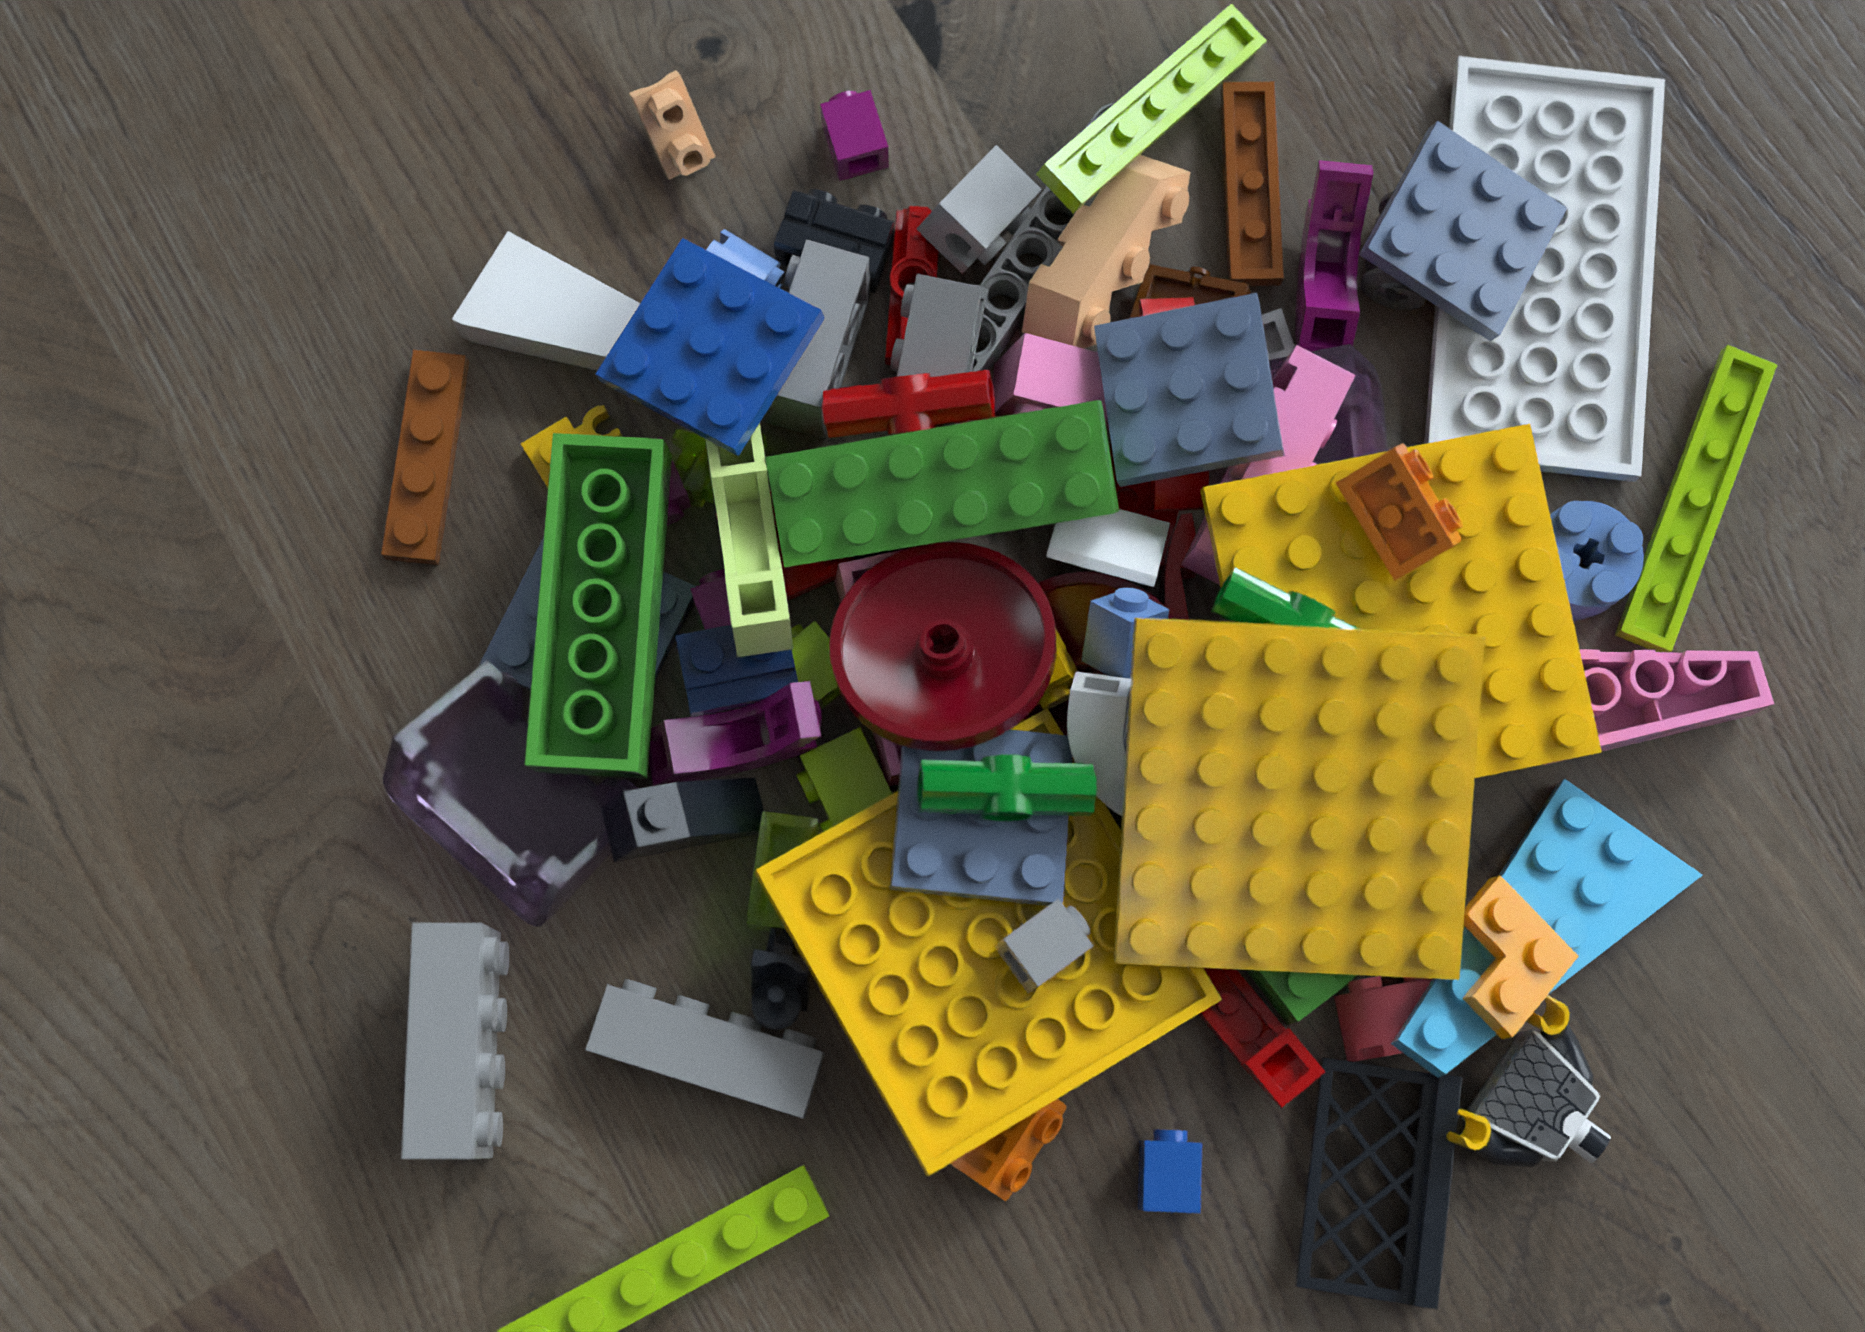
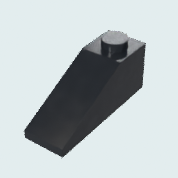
M755 778L673 782L624 791L600 808L614 863L765 833L769 830Z

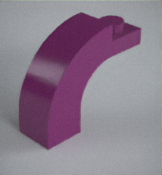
M1318 161L1312 198L1308 199L1304 221L1295 312L1296 345L1315 355L1351 358L1360 314L1357 294V270L1362 229L1374 175L1372 165Z
M810 681L789 683L767 698L745 707L704 716L667 719L652 727L649 764L653 786L673 782L698 781L744 772L781 762L816 748V739L821 736L820 725L822 716L819 703L813 698Z

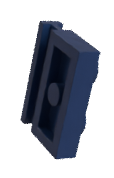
M732 624L675 636L692 717L745 707L767 698L789 683L798 682L792 649L737 657Z

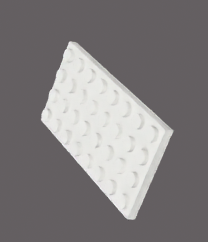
M1463 56L1458 57L1454 65L1449 129L1567 207L1500 336L1489 341L1435 305L1424 444L1530 424L1540 471L1635 482L1641 477L1665 79Z

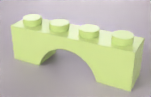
M759 423L739 457L706 439L737 657L793 649L790 618Z

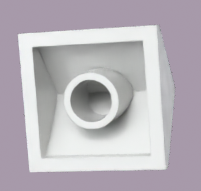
M1121 509L1115 514L1056 523L1046 557L1154 587L1170 523Z

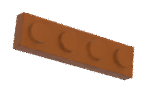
M1275 81L1223 82L1220 90L1228 280L1249 284V286H1281L1284 273Z
M413 350L381 555L386 560L439 565L469 369V360L466 355Z

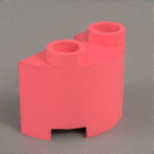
M1381 976L1350 981L1348 983L1350 993L1334 997L1347 1061L1355 1062L1403 1053L1391 1043L1432 979L1403 977L1404 983L1384 987Z

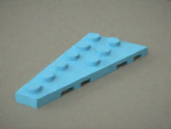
M1563 779L1556 785L1499 874L1579 956L1550 993L1702 876L1694 868L1566 779ZM1466 927L1463 930L1460 979H1432L1391 1043L1438 1078L1449 1072L1497 1035L1462 999L1495 959Z

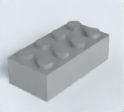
M412 923L402 1159L493 1158V1147L501 1146L503 1116L502 1112H494L495 1089H503L505 1058L504 1055H497V1032H505L507 1001L506 998H499V976L507 975L509 944L508 942L501 941V932L483 923Z

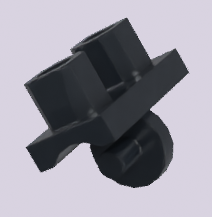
M780 927L770 928L766 951L754 949L751 961L752 1013L758 1023L771 1030L789 1027L798 1019L800 1011L807 1012L810 993V970L786 928Z

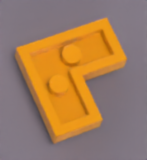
M1499 875L1489 878L1465 907L1464 926L1495 959L1462 999L1501 1039L1515 1036L1579 956Z

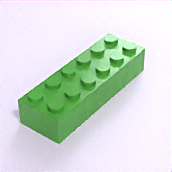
M1100 400L765 457L784 568L1115 514L1119 511L1103 406Z
M553 433L525 766L535 772L647 779L672 454L664 439Z

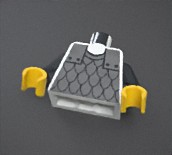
M1549 995L1544 999L1546 1003L1544 1014L1540 1016L1533 1012L1527 1020L1529 1024L1540 1029L1541 1034L1535 1030L1519 1032L1467 1110L1459 1109L1457 1111V1114L1462 1116L1461 1119L1465 1121L1463 1133L1458 1135L1448 1132L1447 1139L1450 1142L1470 1148L1494 1165L1533 1167L1541 1160L1557 1161L1567 1147L1574 1150L1590 1163H1593L1606 1149L1611 1138L1610 1135L1587 1119L1600 1098L1599 1093L1591 1086L1594 1075L1577 1037L1568 1024L1570 1018L1568 1007Z

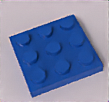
M682 238L595 375L601 383L739 457L825 317L821 309Z

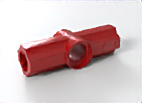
M909 206L906 209L896 211L892 270L890 273V299L885 352L886 365H891L895 341L897 338L904 339L908 318L901 316V305L904 291L901 288L908 283H915L917 274L936 278L938 275L939 251L917 230L918 226L932 212L929 207Z
M990 370L930 377V373L884 378L881 379L880 384L854 385L823 391L822 412L829 438L887 431L888 435L937 428L936 425L964 423L994 418L995 397Z

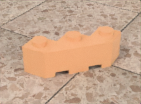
M1140 155L1100 190L1090 207L1083 205L1079 208L1057 239L1063 248L1051 266L1041 264L1029 281L1022 333L1083 349L1096 345L1094 326L1110 323L1109 307L1112 292L1143 282L1144 274L1150 263L1148 250L1151 232L1182 223L1183 215L1189 204V193L1187 190L1191 172Z

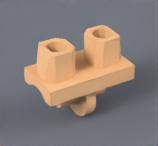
M677 70L667 74L662 80L651 86L629 93L663 171L669 180L680 174L687 176L708 166L710 159L714 158L715 154L682 77Z

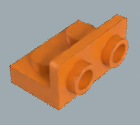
M1404 444L1392 448L1336 482L1337 487L1394 581L1458 544L1462 539L1457 530L1463 527L1458 513L1448 499L1444 498L1439 501L1427 481L1431 480L1433 475L1423 456L1417 449L1409 452Z
M1056 1099L949 1164L1002 1200L1007 1201L1012 1193L1019 1191L1028 1181L1032 1172V1162L1042 1146L1050 1143L1060 1131L1063 1123L1062 1115L1066 1111L1067 1106L1059 1099Z

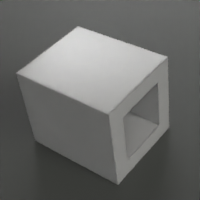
M1057 899L1006 936L995 948L1027 993H1030L1093 947V945L1087 938L1091 932L1082 915L1073 906L1065 908L1060 899Z

